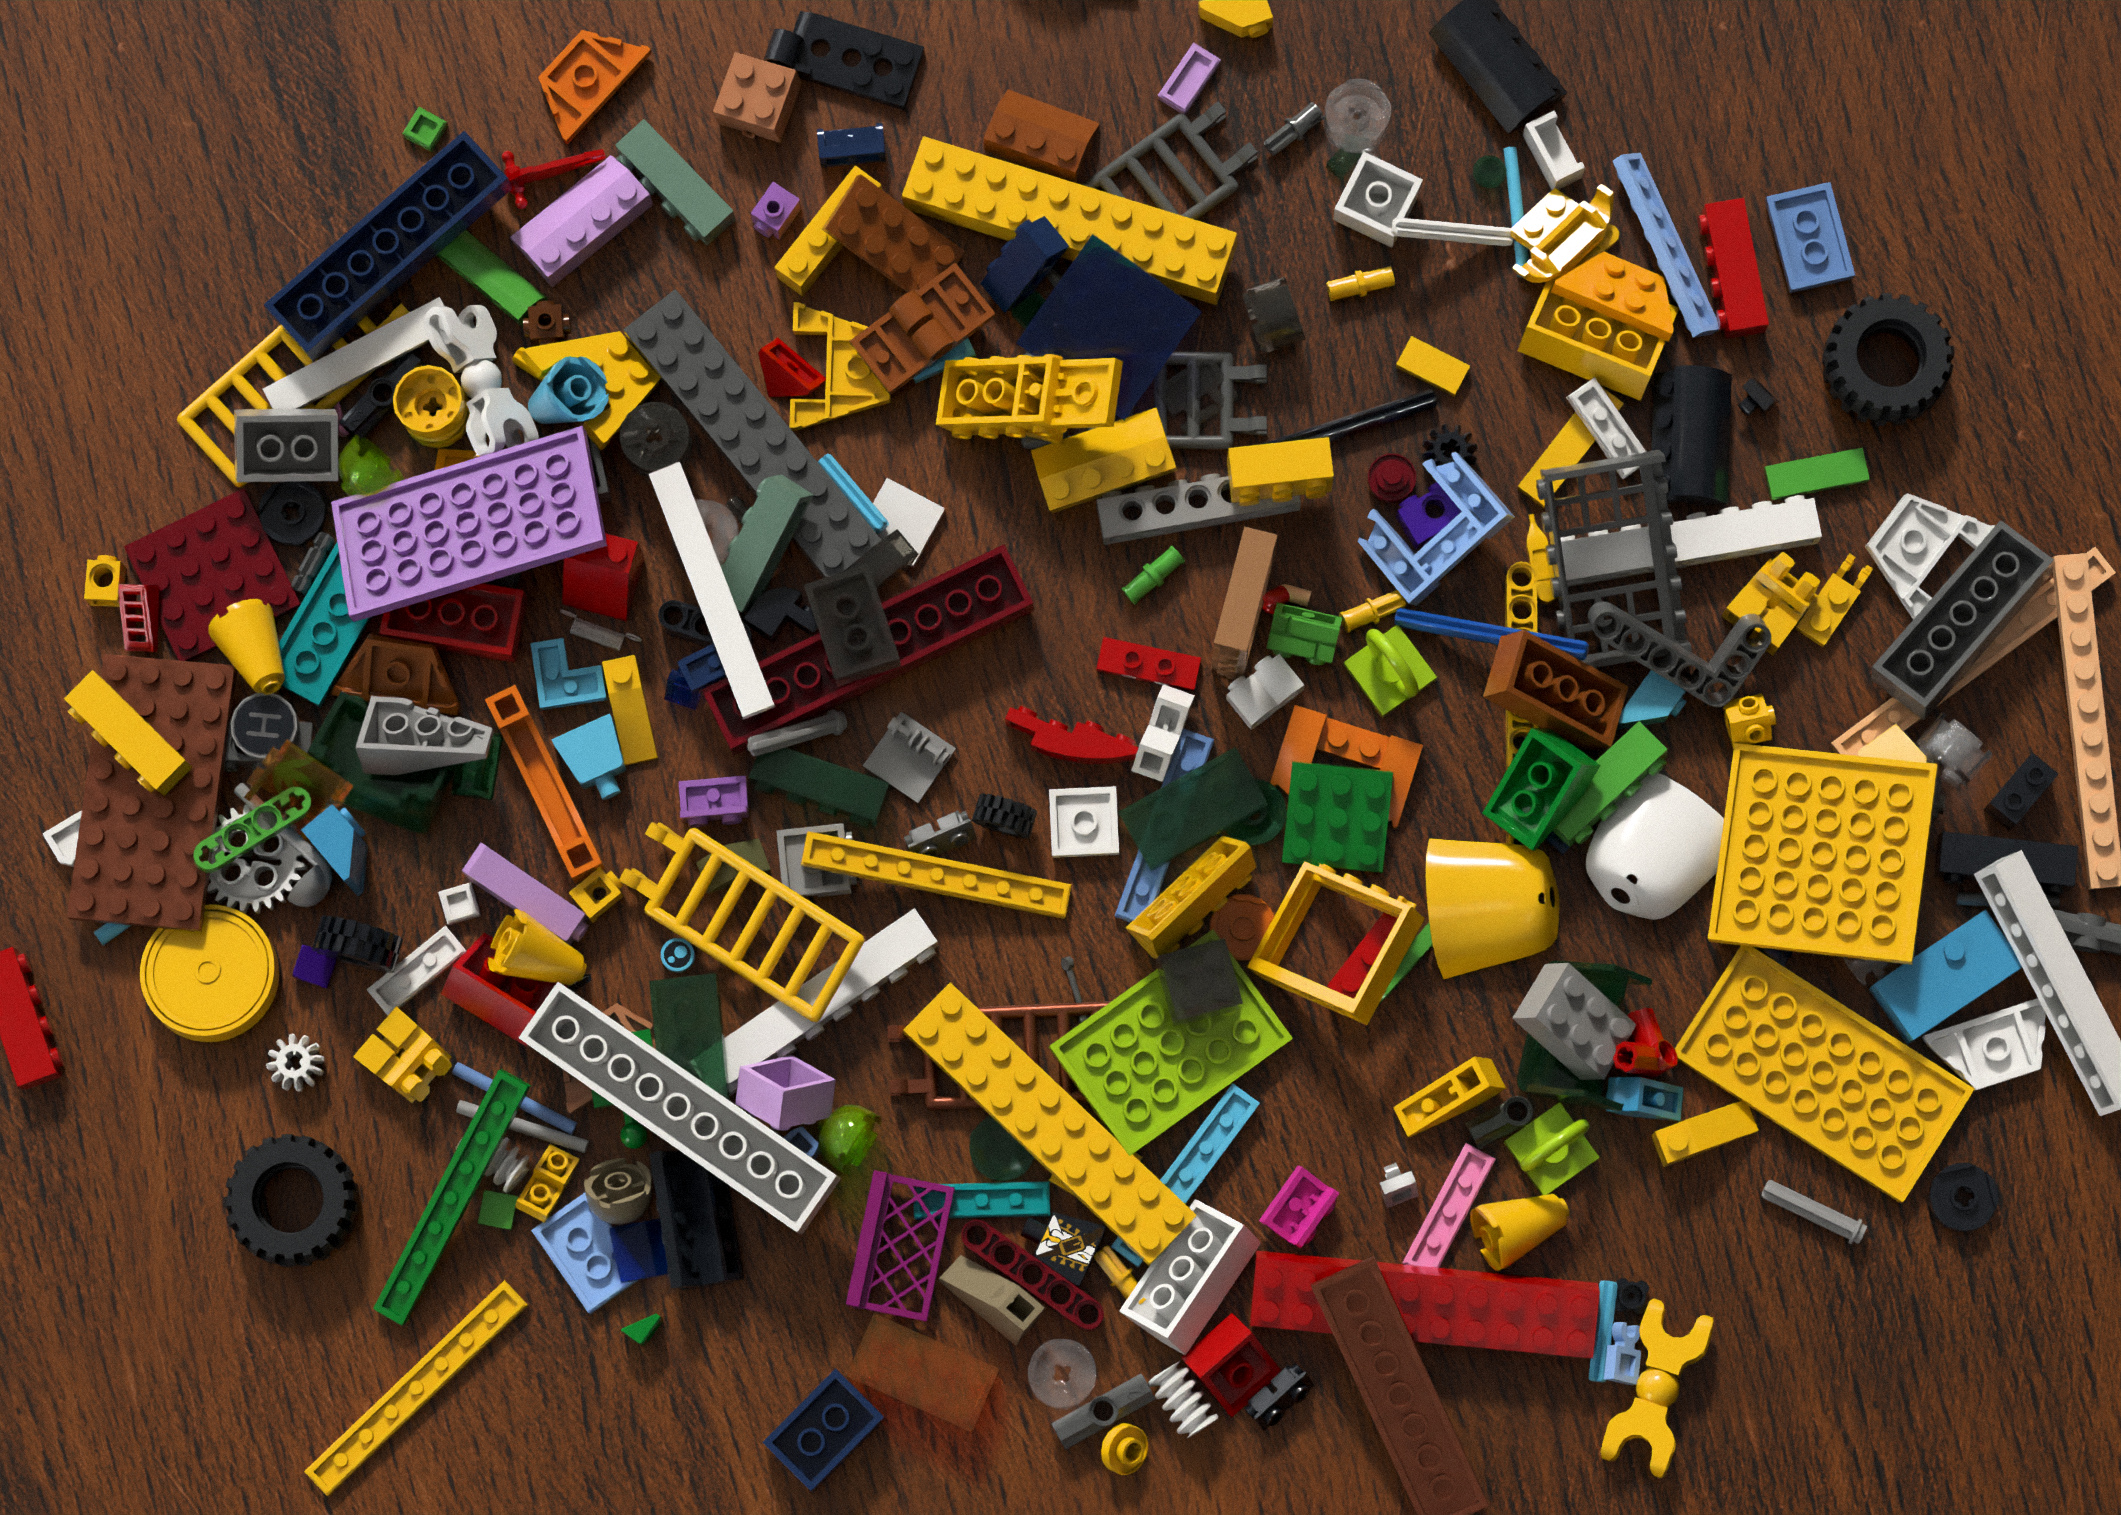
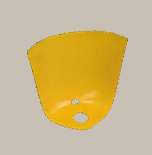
M1429 839L1426 854L1427 906L1433 948L1443 979L1531 956L1553 945L1558 935L1559 893L1549 857L1539 849L1532 851L1525 845ZM1551 887L1553 888L1555 896L1554 908L1552 907L1550 901ZM1542 892L1544 893L1545 904H1541L1538 901V895Z

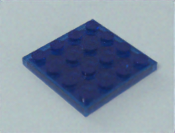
M1092 234L1016 344L1035 357L1054 354L1063 357V360L1117 358L1123 361L1116 415L1125 420L1202 311L1101 238Z

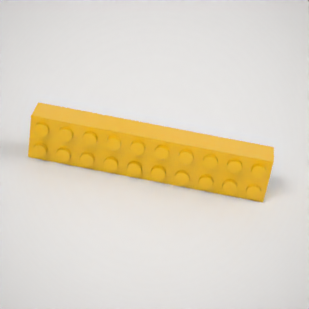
M925 136L921 140L902 193L903 205L910 211L1007 241L1016 237V228L1026 220L1030 219L1034 222L1045 216L1069 245L1062 258L1213 305L1218 303L1237 248L1236 232Z

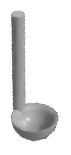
M244 783L239 784L235 788L234 793L252 810L264 804ZM264 812L259 815L272 828L276 825L277 819L274 814ZM289 826L278 834L314 867L296 883L289 893L287 900L296 906L307 908L318 904L325 898L332 881L331 866L316 849Z

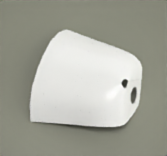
M1659 773L1653 777L1648 774L1640 782L1643 786L1630 799L1622 798L1616 804L1618 807L1617 811L1607 821L1603 822L1601 820L1590 843L1586 858L1588 876L1601 896L1612 908L1630 915L1652 920L1664 918L1675 912L1717 873L1724 818L1703 799L1679 783ZM1630 874L1635 875L1638 879L1637 883H1631L1626 877ZM1613 888L1624 890L1629 895L1630 902L1623 904L1613 897L1611 890Z

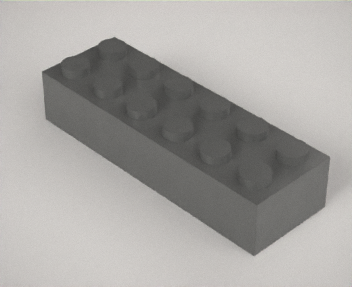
M2000 520L1872 666L1871 681L1921 719L1925 720L2050 577L2054 559Z

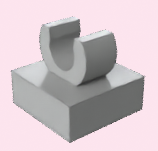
M1396 1163L1383 1167L1386 1173V1181L1380 1182V1188L1387 1208L1419 1196L1417 1183L1412 1171L1401 1174Z

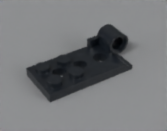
M800 11L793 32L778 28L773 30L763 60L796 70L800 79L905 110L925 50L924 46L813 12ZM826 43L830 47L829 54L825 57H816L812 53L814 45ZM855 52L859 54L861 62L855 67L846 66L843 63V58L847 53ZM887 62L893 69L887 76H878L874 72L876 64Z

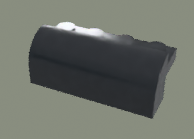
M1463 0L1446 13L1428 33L1508 134L1524 127L1542 109L1561 101L1567 94L1559 79L1551 73L1540 59L1539 54L1531 48L1520 34L1519 29L1511 23L1495 0Z
M1697 365L1675 366L1673 371L1654 373L1651 451L1659 449L1665 455L1666 462L1661 463L1663 476L1668 483L1669 491L1666 492L1667 504L1687 502L1698 507L1728 504L1732 374L1713 367Z
M658 1151L651 1153V1175L654 1179L657 1197L656 1206L660 1216L662 1242L665 1246L668 1265L667 1274L670 1279L671 1289L681 1288V1291L693 1290L743 1280L744 1273L729 1185L681 1151Z

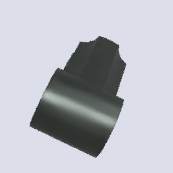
M1514 1096L1499 1106L1466 1122L1465 1125L1478 1149H1481L1528 1125L1532 1119L1533 1108L1528 1099L1522 1096ZM1520 1104L1524 1106L1527 1111L1526 1118L1522 1121L1510 1119L1507 1110L1511 1105Z

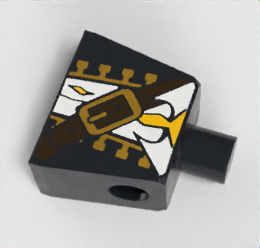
M1053 1212L1047 1225L1028 1218L1021 1236L1038 1244L1033 1255L1080 1289L1094 1255L1104 1237L1106 1227Z

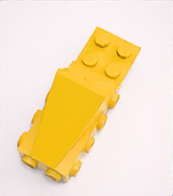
M1045 354L1043 357L1018 355L1016 358L991 356L990 359L965 357L963 360H945L936 425L951 431L952 436L958 439H971L972 435L996 439L999 434H1005L1014 438L1028 436L1055 444H1062L1063 433L1067 431V428L1114 427L1123 361L1117 358L1063 360V357L1054 354Z

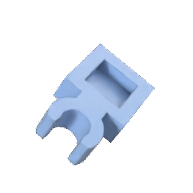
M1614 1322L1612 1336L1615 1340V1345H1607L1605 1380L1626 1385H1636L1639 1378L1641 1351L1634 1349L1640 1337L1639 1326H1627L1625 1322Z

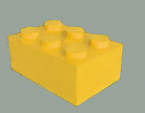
M1329 437L1228 448L1227 469L1232 503L1239 502L1240 506H1252L1258 504L1261 499L1270 498L1273 499V502H1287L1293 499L1292 496L1306 495L1308 499H1315L1326 496V492H1331L1334 473Z

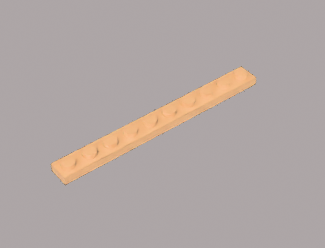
M2096 547L2087 552L2091 592L2116 573ZM2053 578L2037 590L1936 707L2058 617ZM1892 697L1834 740L1830 746L1837 754L1858 756V751L1893 725L1897 724L1904 732L1921 718Z
M2087 553L2057 555L2052 557L2054 559L2052 571L2088 890L2121 887V851Z

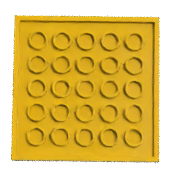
M1734 743L1708 941L1913 965L1938 764Z

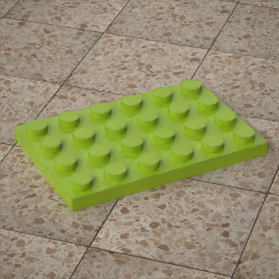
M1212 929L1055 1041L1048 1048L1111 1135L1119 1141L1128 1155L1131 1156L1293 1038Z

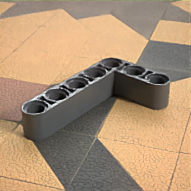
M1598 602L1588 612V621L1599 639L1713 707H1722L1731 701L1771 642V633L1764 620L1759 615L1747 614L1737 621L1708 663L1611 603ZM1610 615L1613 617L1609 625H1597L1599 619L1603 616ZM1750 629H1761L1757 637L1746 638ZM1633 632L1640 633V637L1636 642H1625L1629 634ZM1660 649L1668 650L1667 655L1663 659H1653L1656 651ZM1732 656H1742L1738 664L1734 666L1727 665L1728 660ZM1685 667H1695V670L1691 675H1680L1681 671ZM1723 683L1722 688L1718 692H1708L1712 684Z

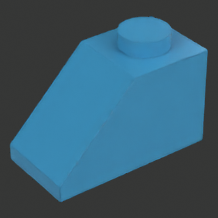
M1609 1077L1606 1111L1630 1117L1681 1121L1683 1087L1642 1077Z

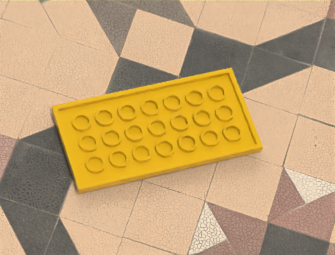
M1741 945L1675 1047L1678 1061L1901 1204L1910 1193L1975 1090L1751 946Z

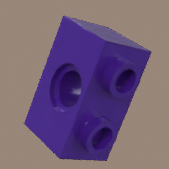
M1437 482L1428 488L1429 493L1418 498L1417 495H1413L1399 504L1401 509L1397 511L1396 519L1416 551L1426 545L1462 512ZM1430 505H1436L1442 509L1443 515L1436 519L1430 518L1426 514L1425 508Z

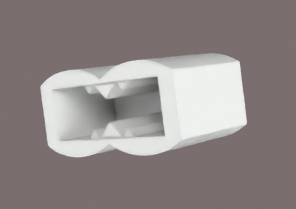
M1280 654L1273 659L1270 655L1266 656L1254 666L1256 672L1247 679L1242 675L1228 686L1230 692L1227 694L1226 700L1250 730L1260 725L1304 690L1303 682Z

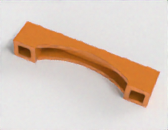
M516 685L486 698L485 701L574 883L577 884L585 880L599 867L603 871L606 870Z

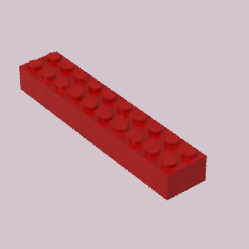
M1256 1250L1250 1326L1333 1334L1311 1288V1284L1363 1260ZM1377 1262L1414 1342L1593 1359L1600 1295L1598 1283Z

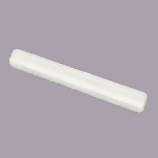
M1395 218L1392 221L1391 233L1399 237L1510 246L1513 243L1510 233L1511 228L1408 218Z

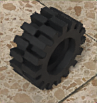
M981 793L978 797L972 821L977 825H981V827L989 828L994 832H1001L1004 835L1029 838L1037 810L1009 798L1005 799L1002 796Z

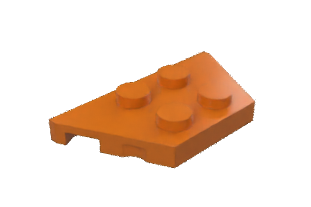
M581 30L538 77L563 141L567 145L652 54L648 46L641 45L640 47L624 43L621 39L613 37L604 38L600 37L597 33Z

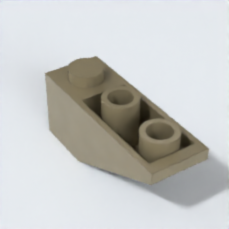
M962 1255L955 1260L938 1280L1015 1346L1038 1323L1045 1309L1044 1306L1017 1284Z

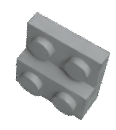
M844 823L776 830L782 884L803 897L852 894L851 885H857V877L800 866L807 831L853 840L852 832H845Z

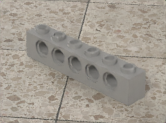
M1209 474L1200 478L1201 481L1187 483V480L1181 479L1169 482L1168 487L1155 489L1153 485L1136 488L1135 493L1122 495L1121 491L1108 492L1102 495V499H1097V511L1103 544L1108 545L1299 511L1301 506L1300 495L1292 496L1293 499L1287 502H1273V499L1270 498L1261 499L1256 505L1240 506L1239 502L1229 503L1221 496L1225 490L1230 489L1229 477H1220V474ZM1194 495H1201L1207 500V504L1203 508H1194L1189 504V499ZM1161 501H1169L1174 505V510L1169 514H1161L1157 511L1156 505ZM1128 507H1136L1142 514L1136 520H1129L1123 515V512Z

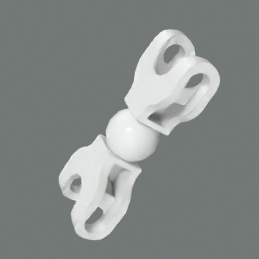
M469 305L462 310L458 317L450 307L438 306L431 308L425 315L424 327L433 349L450 363L454 373L462 372L461 388L471 398L466 403L470 412L466 423V432L475 452L479 456H484L502 450L505 444L508 448L523 444L518 429L524 434V443L539 439L538 431L529 411L513 398L509 388H501L502 374L498 367L491 362L496 359L493 344L496 341L497 330L487 308L483 305ZM474 316H476L477 319L476 327L473 322ZM439 317L441 318L445 331L441 330V328L439 327ZM487 435L489 436V439H490L489 446L487 445V442H486Z

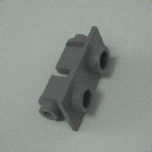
M958 810L937 819L940 830L934 832L931 823L908 831L909 835L904 836L910 852L937 857L939 854L950 849L963 847L969 841L977 838L966 811L959 813Z

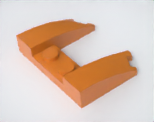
M1294 705L1269 789L1272 791L1278 785L1289 795L1292 761L1312 763L1316 751L1371 769L1393 771L1388 821H1392V828L1396 829L1423 745L1393 735L1391 737L1327 718L1326 714Z

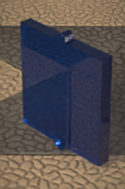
M660 1219L609 1228L613 1248L611 1258L616 1261L620 1284L668 1275Z

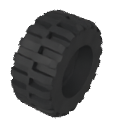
M1881 293L1880 297L1875 300L1873 296L1863 298L1859 305L1853 304L1845 311L1842 317H1839L1826 341V348L1822 355V364L1825 365L1823 371L1824 381L1831 385L1829 393L1833 400L1839 398L1843 402L1840 407L1847 414L1850 410L1858 413L1856 419L1864 423L1869 418L1875 420V426H1885L1887 422L1892 421L1894 426L1904 424L1909 418L1912 420L1919 418L1925 410H1930L1936 403L1952 375L1954 366L1951 364V361L1954 358V346L1948 343L1951 338L1948 328L1942 329L1940 327L1941 317L1936 312L1932 316L1926 312L1928 305L1922 301H1919L1918 305L1910 303L1911 296L1901 294L1899 299H1892L1891 293ZM1887 333L1905 340L1912 347L1918 359V370L1915 377L1908 384L1898 387L1883 386L1868 378L1862 371L1857 359L1858 348L1866 337Z
M282 1134L281 1138L269 1137L262 1140L263 1144L258 1147L253 1145L245 1151L247 1156L242 1161L237 1160L233 1166L235 1169L232 1178L228 1177L225 1186L228 1188V1196L224 1197V1208L228 1210L229 1215L226 1219L229 1227L234 1230L236 1239L255 1256L282 1267H292L295 1265L305 1267L312 1265V1262L316 1260L323 1261L330 1257L329 1253L335 1248L339 1250L345 1243L343 1239L347 1233H352L356 1225L353 1223L354 1217L359 1214L360 1204L357 1203L359 1189L358 1185L354 1182V1174L351 1168L333 1149L312 1137L304 1135L299 1137L293 1134ZM288 1169H299L313 1175L319 1182L324 1197L323 1206L317 1219L306 1229L294 1233H286L273 1228L266 1221L261 1210V1198L266 1185L275 1175Z

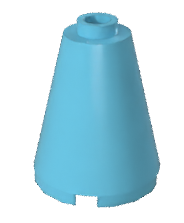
M564 357L552 366L528 401L529 413L540 424L589 421L599 415L608 402L609 394L606 395L605 387L607 383L606 376L597 364L586 357Z

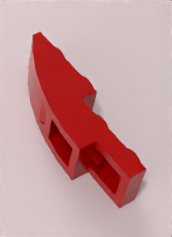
M1019 706L1018 710L1010 707L1005 717V725L1033 737L1030 744L1031 751L1063 761L1082 764L1122 763L1135 760L1139 748L1134 746L1135 741L1122 734H1117L1116 737L1103 732L1104 727L1086 720L1085 724L1077 721L1073 732L1070 733L1067 731L1069 727L1053 719H1050L1049 723L1037 718L1038 714L1023 706Z

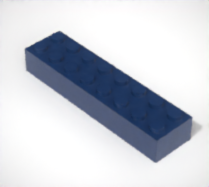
M463 131L264 304L265 308L314 362L513 188L508 177L473 139Z

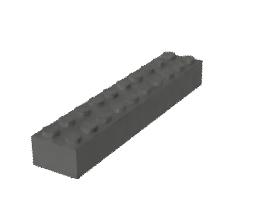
M676 289L623 329L626 339L661 378L660 381L756 498L758 497L756 495L757 488L765 478L781 474L814 495L791 541L831 590L882 551L883 542Z

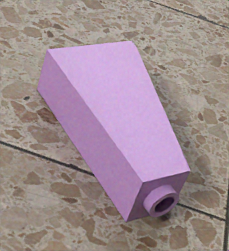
M483 843L479 844L462 869V872L470 882L513 910L525 911L569 945L574 940L579 942L589 927L586 924L589 918L583 911Z

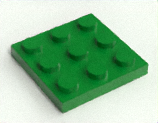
M1292 761L1282 862L1303 864L1305 861L1315 866L1326 864L1332 868L1383 873L1393 771Z

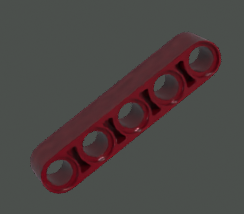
M972 1220L964 1225L961 1238L964 1246L974 1255L1079 1329L1091 1332L1101 1326L1104 1320V1311L1101 1304L986 1222ZM975 1227L982 1228L987 1233L986 1240L980 1245H973L967 1239L969 1231ZM1008 1247L1014 1251L1015 1257L1010 1264L1002 1265L996 1261L995 1254L1000 1248ZM1029 1267H1037L1042 1271L1043 1277L1035 1285H1030L1023 1279V1273ZM1059 1286L1067 1288L1071 1294L1069 1301L1065 1304L1054 1303L1051 1299V1292L1054 1288ZM1092 1306L1098 1311L1099 1316L1094 1323L1085 1324L1079 1319V1312L1083 1307Z

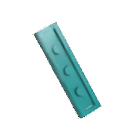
M1049 1182L941 1184L955 1187L949 1219L1050 1217ZM914 1187L917 1194H920L926 1190ZM931 1191L921 1198L931 1215L944 1207L946 1193ZM916 1201L914 1203V1220H924L928 1216L919 1202ZM942 1214L934 1219H941Z

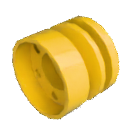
M426 365L414 368L401 378L396 385L393 396L394 410L414 440L423 446L441 448L452 445L466 433V423L470 416L466 403L470 400L453 374L442 367ZM440 406L442 410L436 411V407ZM436 411V416L430 414Z

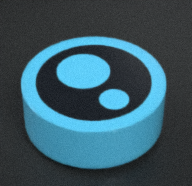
M673 938L663 945L661 960L669 971L682 973L693 965L695 951L692 945L685 939Z

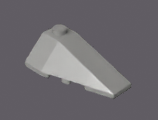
M371 696L355 749L364 774L399 775L485 759L488 755L494 731L491 727L462 717L453 719L441 715L438 709L429 707L427 710L415 706L413 701L406 698Z

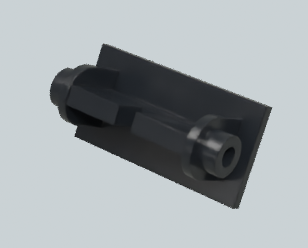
M1296 1363L1291 1367L1287 1365L1270 1381L1278 1389L1274 1394L1264 1386L1247 1401L1249 1405L1244 1409L1257 1421L1263 1431L1269 1426H1274L1280 1422L1285 1412L1294 1403L1303 1401L1314 1386L1307 1373L1303 1372Z

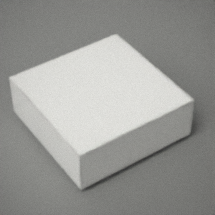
M471 882L438 892L448 925L481 916Z

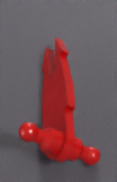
M599 149L520 169L519 166L515 165L514 154L511 151H505L502 154V161L506 166L504 174L508 177L513 188L509 192L514 195L515 206L518 209H524L528 205V201L524 196L526 183L544 180L606 159L604 150Z

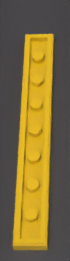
M809 831L806 833L800 865L1062 919L1066 917L1072 885Z
M504 1280L304 1472L329 1497L529 1305Z

